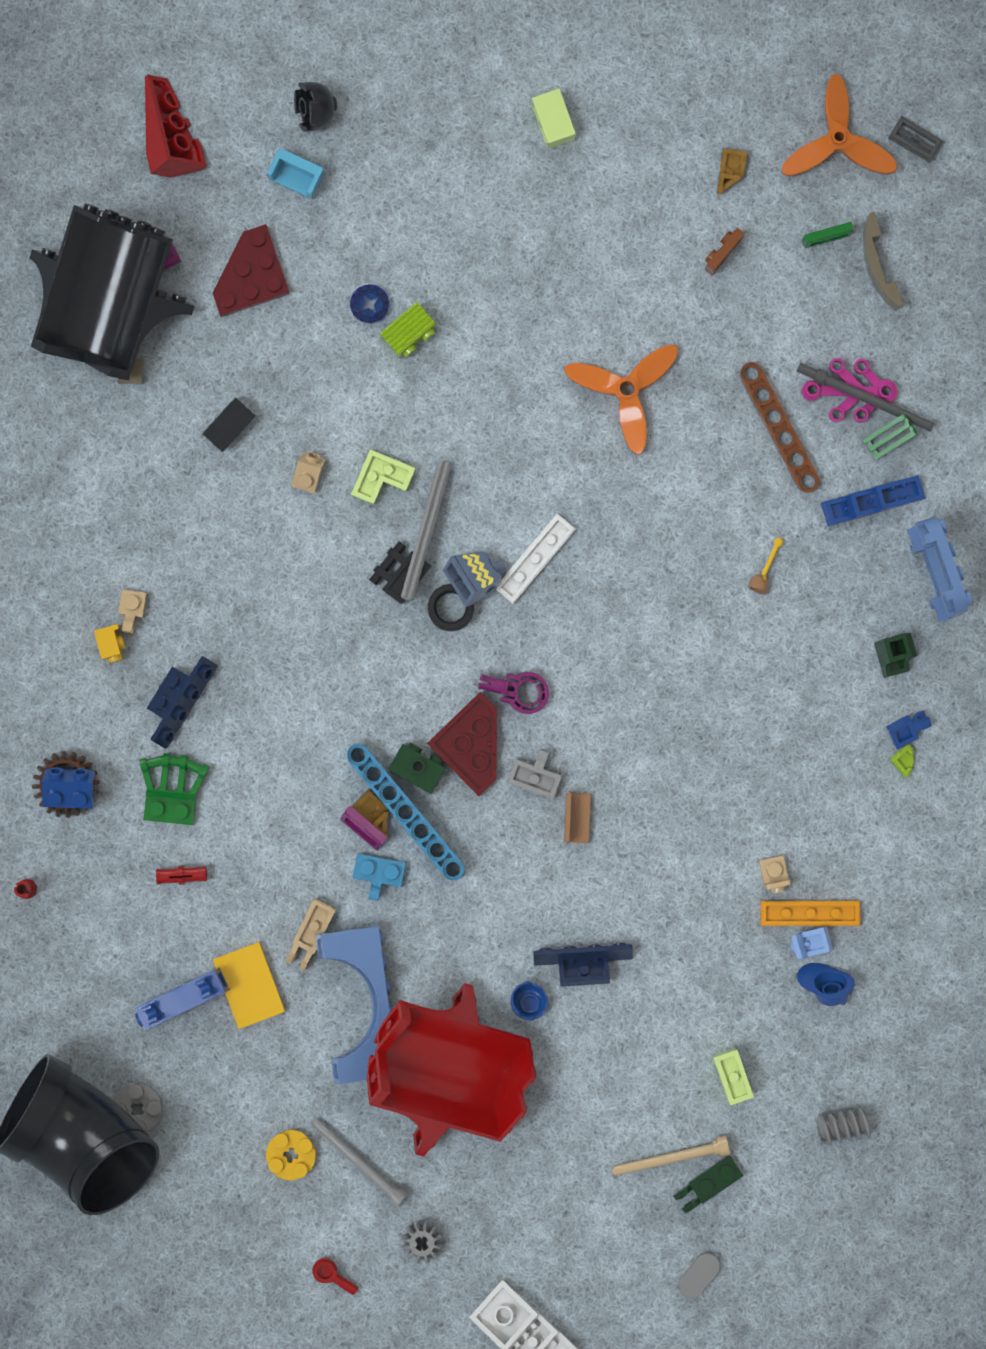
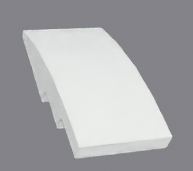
M504 1280L495 1287L469 1317L501 1349H578Z

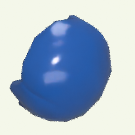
M526 981L516 986L511 994L510 1005L516 1016L524 1020L533 1021L540 1018L546 1011L548 997L541 986Z

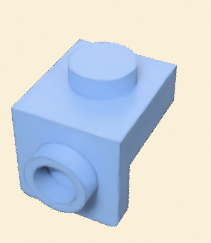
M827 926L792 935L791 948L793 953L797 955L798 960L833 951Z

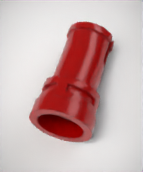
M24 879L16 883L17 887H14L15 895L24 899L34 897L37 892L36 883L30 879Z

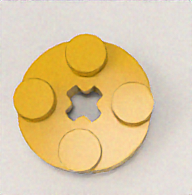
M289 1129L278 1133L269 1142L266 1150V1161L269 1170L284 1180H297L304 1177L312 1169L316 1160V1149L312 1141L305 1133L299 1130ZM290 1148H294V1153L298 1154V1158H294L292 1162L287 1161L288 1158L283 1154L288 1152Z

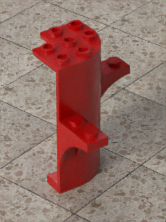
M464 983L452 998L453 1005L450 1009H429L399 1000L384 1019L374 1039V1043H377L375 1055L369 1056L367 1067L369 1105L402 1114L418 1126L413 1134L415 1154L424 1157L435 1146L439 1138L447 1132L448 1128L501 1142L512 1131L518 1121L525 1116L527 1107L523 1092L536 1079L530 1039L479 1024L474 987L467 983Z

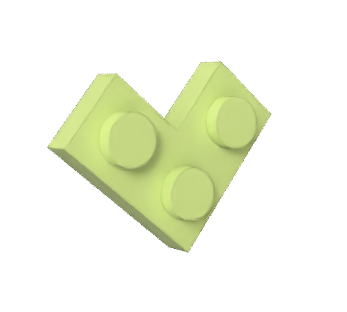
M370 450L351 496L374 505L383 483L406 492L416 469Z

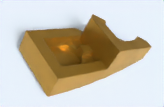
M723 148L717 194L723 193L744 176L747 151Z
M367 789L351 807L388 837L387 807Z

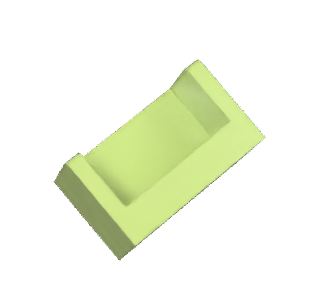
M560 89L533 97L532 107L547 149L575 140L576 133Z
M733 1048L713 1055L712 1059L728 1104L731 1106L753 1098L754 1096L738 1050Z

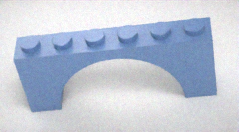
M379 926L315 934L318 959L338 960L351 966L362 976L370 990L373 1014L366 1035L351 1051L331 1058L334 1083L344 1084L367 1080L369 1056L375 1055L377 1047L374 1039L384 1019L393 1009L388 1003L390 984L388 980H385L384 970H387V960L385 955H382L381 946L384 945L383 933L379 931Z

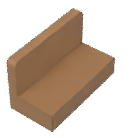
M566 792L564 842L589 843L591 794Z

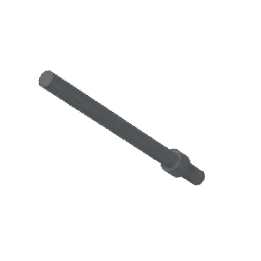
M801 362L797 368V372L814 379L813 382L819 385H828L896 417L905 413L912 424L929 432L933 429L935 423L829 376L827 371L820 368L816 370Z

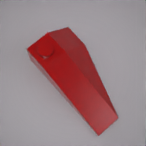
M147 74L145 76L146 155L151 174L171 178L204 170L207 166L202 146L198 138L193 140L188 130L191 124L188 119H183L178 110L180 103L168 79Z

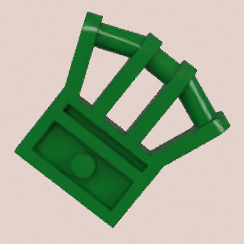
M164 753L161 756L147 760L146 758L139 759L147 787L143 820L193 825L197 792L210 766L206 764L201 765L188 758L187 755L176 757L170 756V753ZM162 766L160 790L154 789L149 769ZM169 766L179 767L177 791L167 790ZM186 769L198 774L189 793L184 792Z

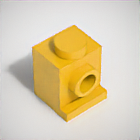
M118 624L94 630L101 659L104 661L108 660L109 664L122 661L124 656L122 650L126 649L122 634L118 635L117 633L122 631L121 626Z

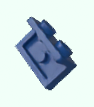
M59 767L45 769L42 778L43 807L93 809L95 771L84 768L66 770Z

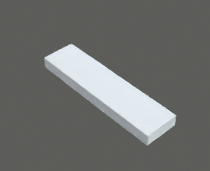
M556 514L502 578L496 591L510 603L514 604L576 529L559 514Z

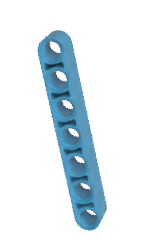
M361 744L350 746L347 751L349 763L443 876L452 881L461 878L464 873L463 863L370 751ZM355 749H363L365 752L364 760L354 762L351 756L352 752ZM373 767L381 771V777L377 781H370L367 777L369 769ZM388 786L394 787L397 791V795L393 800H386L383 796V791ZM404 805H408L412 808L413 814L409 819L404 820L399 816V809ZM419 824L426 825L429 830L428 835L422 839L416 837L414 832ZM435 843H440L444 847V854L439 858L432 856L430 853V848ZM451 862H456L460 866V873L455 877L449 876L446 872V867Z

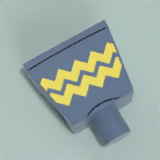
M476 552L451 556L443 572L465 607H469L492 594L502 581L501 576L506 573V567L502 561L493 563L487 553Z

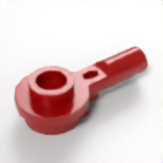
M321 1258L314 1263L312 1274L318 1282H333L351 1295L356 1293L358 1286L338 1274L336 1264L331 1259Z

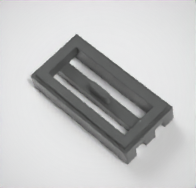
M903 116L900 117L888 137L930 163L943 140ZM901 125L906 126L907 128L911 129L912 131L935 144V146H930L929 144L920 140L916 136L900 128ZM896 133L901 134V135L904 136L905 138L909 139L910 141L914 142L915 144H917V145H919L920 147L924 148L925 150L929 151L930 154L924 152L923 150H921V149H919L918 147L914 146V145L911 144L910 142H908V141H906L905 139L901 138L900 136L896 135Z

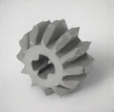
M415 1221V1231L409 1226L406 1227L407 1233L411 1236L402 1235L401 1240L409 1242L401 1247L402 1250L411 1249L407 1254V1258L411 1259L414 1254L417 1255V1264L420 1263L421 1256H424L426 1263H430L429 1254L437 1258L439 1254L435 1249L443 1248V1244L435 1242L441 1240L443 1235H433L438 1227L434 1225L428 1230L429 1221L424 1222L423 1228H420L419 1222ZM420 1236L421 1239L423 1236L426 1237L427 1247L424 1248L423 1245L422 1248L418 1247L417 1238Z

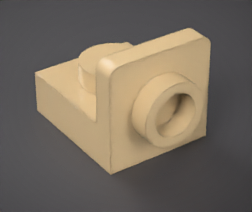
M784 855L759 860L765 890L771 889L772 893L786 891L785 886L791 885V882L788 878Z

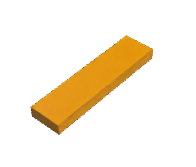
M760 901V926H860V901Z

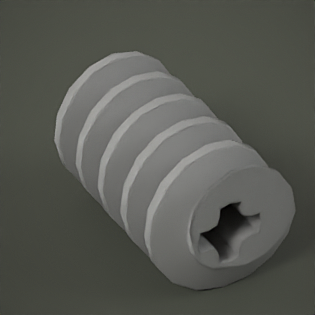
M857 1108L856 1115H854L851 1109H848L846 1117L842 1111H838L836 1119L832 1113H828L826 1121L822 1115L817 1116V1132L821 1146L823 1139H826L828 1144L832 1145L833 1137H836L840 1144L844 1135L849 1142L852 1141L853 1134L857 1136L858 1140H861L862 1132H865L867 1137L871 1138L868 1117L861 1108Z

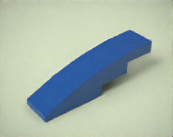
M919 475L824 501L821 503L827 526H832L926 498Z

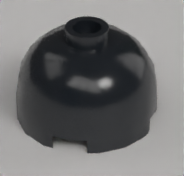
M318 82L298 83L300 89L294 92L295 114H301L303 123L299 124L300 128L305 132L323 129L331 122L334 111L337 110L336 98L332 96L325 85Z

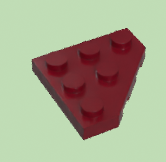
M266 224L242 233L212 293L221 318L290 294Z
M481 692L427 743L478 796L496 780L497 709Z

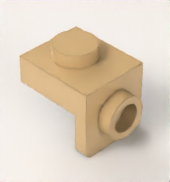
M303 452L298 459L291 486L314 494L326 459L314 452Z

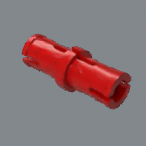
M184 865L173 869H156L157 885L168 883L185 885V882H207L206 866L184 868Z

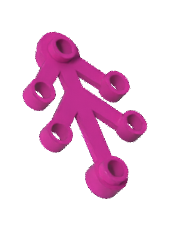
M835 358L829 364V370L851 386L889 403L893 402L897 397L898 390L895 383L887 379L880 380L869 368V363L865 359H858L853 368L857 374L863 375L872 386H862L845 368L843 360ZM833 363H840L841 369H833ZM857 364H865L866 369L864 371H860L857 368ZM813 381L806 382L801 390L803 398L807 401H815L819 396H848L838 407L830 410L829 419L834 423L840 422L844 414L858 401V399L830 386H820ZM809 386H814L817 391L815 394H810L808 392ZM887 387L890 390V394L887 396L883 395L881 389ZM866 404L864 407L857 408L853 413V419L857 423L865 422L869 414L876 407ZM839 411L841 417L839 419L833 418L832 412ZM858 411H862L865 413L864 419H859L856 414Z

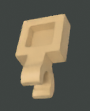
M122 589L118 614L125 616L122 625L123 633L134 634L136 617L144 618L147 593Z

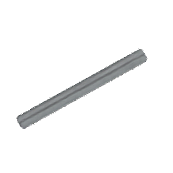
M440 461L437 466L401 598L413 601L451 469V464L445 461Z

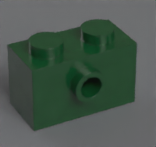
M411 742L408 746L402 744L388 770L432 794L446 770L442 766L444 762L433 755L427 758L420 754L423 749Z

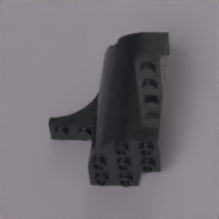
M86 203L84 207L74 205L59 255L53 250L42 248V251L32 249L29 257L38 267L43 284L42 308L31 347L44 354L84 362L107 376L129 381L138 350L149 331L159 322L171 316L181 314L192 315L195 307L186 302L187 297L173 293L172 297L167 296V292L158 289L173 239L165 236L164 230L152 227V224L140 220L134 222L128 217L119 215L118 212L109 209L99 210L98 207Z

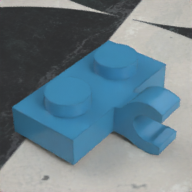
M357 854L353 878L372 882L369 899L379 901L382 884L402 887L406 863Z

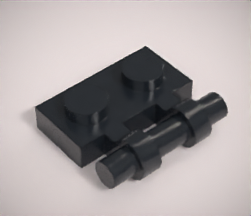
M398 541L394 548H390L387 551L388 555L380 566L377 565L373 569L374 573L369 581L377 586L383 578L387 581V584L383 587L382 591L402 605L405 599L401 598L413 551L405 558L401 553L406 546ZM397 561L401 565L392 576L387 571ZM424 561L419 582L432 567L426 561Z

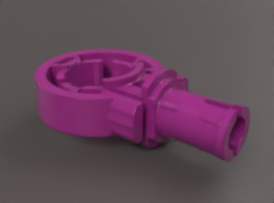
M523 672L517 675L506 673L505 678L516 680L517 682L484 674L480 676V681L488 682L489 684L478 683L479 690L482 689L513 697V699L500 697V702L508 703L519 713H536L548 701V685L536 673ZM531 676L537 679L543 688L542 691L540 685H536L538 696L535 702L531 704L532 706L538 702L540 704L534 709L523 710L522 706L530 707V704H523L519 701L517 689L526 681L535 684L536 681L528 679ZM508 686L513 687V690L508 691Z

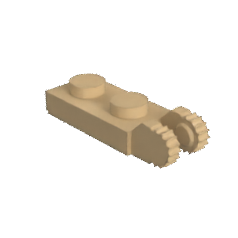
M315 898L313 899L292 942L294 945L286 959L287 963L291 964L294 961L298 948L301 947L307 950V953L302 959L299 969L305 971L312 955L317 951L315 934L326 932L335 914V908Z

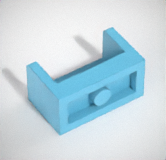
M281 148L278 149L267 172L269 180L312 200L325 174L324 168Z

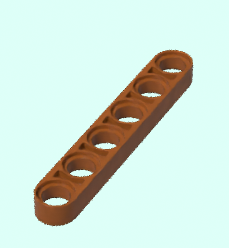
M755 362L746 363L740 371V379L797 488L803 493L813 492L819 485V477L762 368ZM750 367L756 369L758 377L752 381L744 376V371ZM757 390H767L769 399L766 402L758 401L755 396ZM774 410L780 414L781 418L778 423L773 424L767 420V413ZM780 433H789L792 437V442L789 445H782L778 440ZM796 453L803 457V464L801 466L794 467L791 465L789 460L792 454ZM810 475L813 477L815 483L812 488L808 489L802 486L801 478L803 476Z

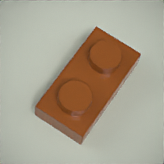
M738 227L733 233L729 230L720 241L723 244L718 251L713 249L705 259L707 262L705 270L713 275L740 243L745 233Z

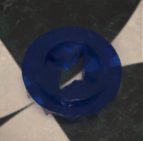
M371 284L363 285L352 294L350 308L353 315L359 321L372 324L381 321L388 313L389 299L382 288ZM364 296L370 301L376 300L374 304L375 313L370 308L363 309L366 305Z

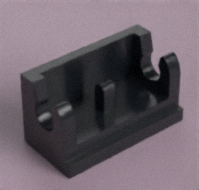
M234 398L202 435L217 449L224 452L254 419L255 415L237 398Z

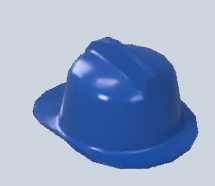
M821 963L806 964L797 973L799 984L806 990L815 993L819 1002L826 1006L845 1005L848 994L855 987L854 978L850 974Z

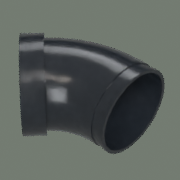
M46 1054L31 1070L0 1125V1154L17 1163L24 1160L41 1171L66 1193L82 1213L99 1215L109 1212L127 1202L147 1183L158 1164L159 1147L149 1137L147 1132L110 1097L72 1073L70 1065L50 1054Z

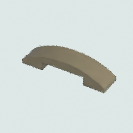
M871 212L866 218L863 231L865 264L872 283L880 296L891 308L898 310L903 303L896 281L886 284L873 242L880 238L881 232L875 212Z

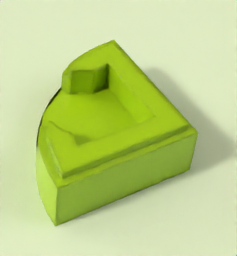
M910 744L905 745L889 759L904 778L911 773L914 764V752Z

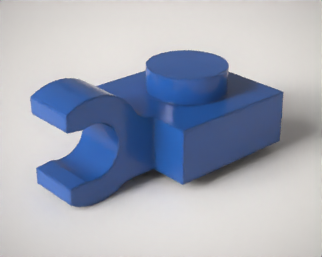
M919 711L913 716L912 720L907 715L889 724L886 728L893 745L898 750L919 739L917 732L931 727L932 723L930 718L926 717L924 711Z

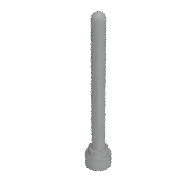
M319 1118L313 1120V1127L387 1194L388 1203L394 1208L408 1195L402 1187L398 1188L396 1185L393 1187Z

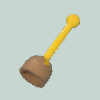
M781 538L774 540V547L762 573L756 574L751 578L747 586L750 590L762 595L766 594L769 587L766 574L778 548L783 545Z

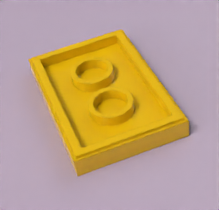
M260 942L213 959L216 969L220 967L230 990L225 992L238 1029L285 1012Z

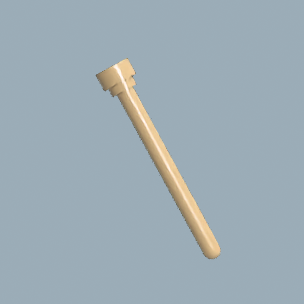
M725 1135L716 1137L717 1140L712 1141V1144L616 1165L612 1168V1173L617 1176L714 1153L715 1156L720 1155L721 1157L731 1154Z

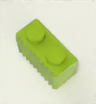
M416 302L380 333V337L399 359L403 355L407 358L416 351L417 347L415 345L422 339L426 342L436 333L434 331L436 323Z

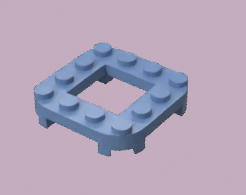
M931 517L915 523V527L907 529L912 543L909 547L912 555L919 552L923 554L937 594L936 598L929 600L931 609H935L938 621L942 622L967 612L968 605L973 604L970 592L964 590L962 584L964 575L961 567H956L953 558L956 556L953 544L951 542L948 543L946 539L947 526L944 519L938 520L936 517Z

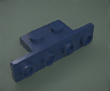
M202 656L190 676L172 666L147 706L148 710L163 718L152 735L151 741L165 749L169 746L180 726L186 720L193 705L199 699L206 684L212 678L217 664Z
M616 943L612 946L593 944L583 948L567 946L563 949L541 948L533 951L535 966L559 964L560 987L610 984L608 961L633 959V947L631 944L627 945L625 943Z

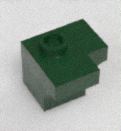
M904 633L874 642L884 678L908 672L909 659L917 657L911 633Z

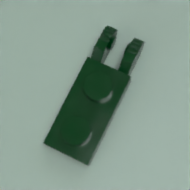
M728 1155L690 1180L688 1185L673 1196L676 1200H679L692 1190L696 1193L698 1197L686 1203L682 1208L684 1213H688L700 1203H705L744 1175L731 1156Z

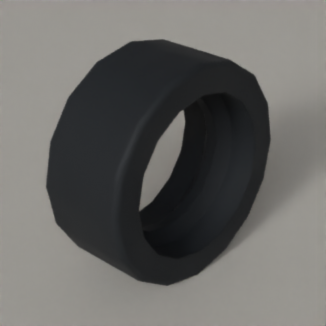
M446 584L435 589L430 596L428 602L429 617L434 625L441 630L449 632L458 631L467 626L471 621L474 613V604L466 607L464 615L458 621L447 622L441 619L436 609L438 600L445 594H457L452 584Z

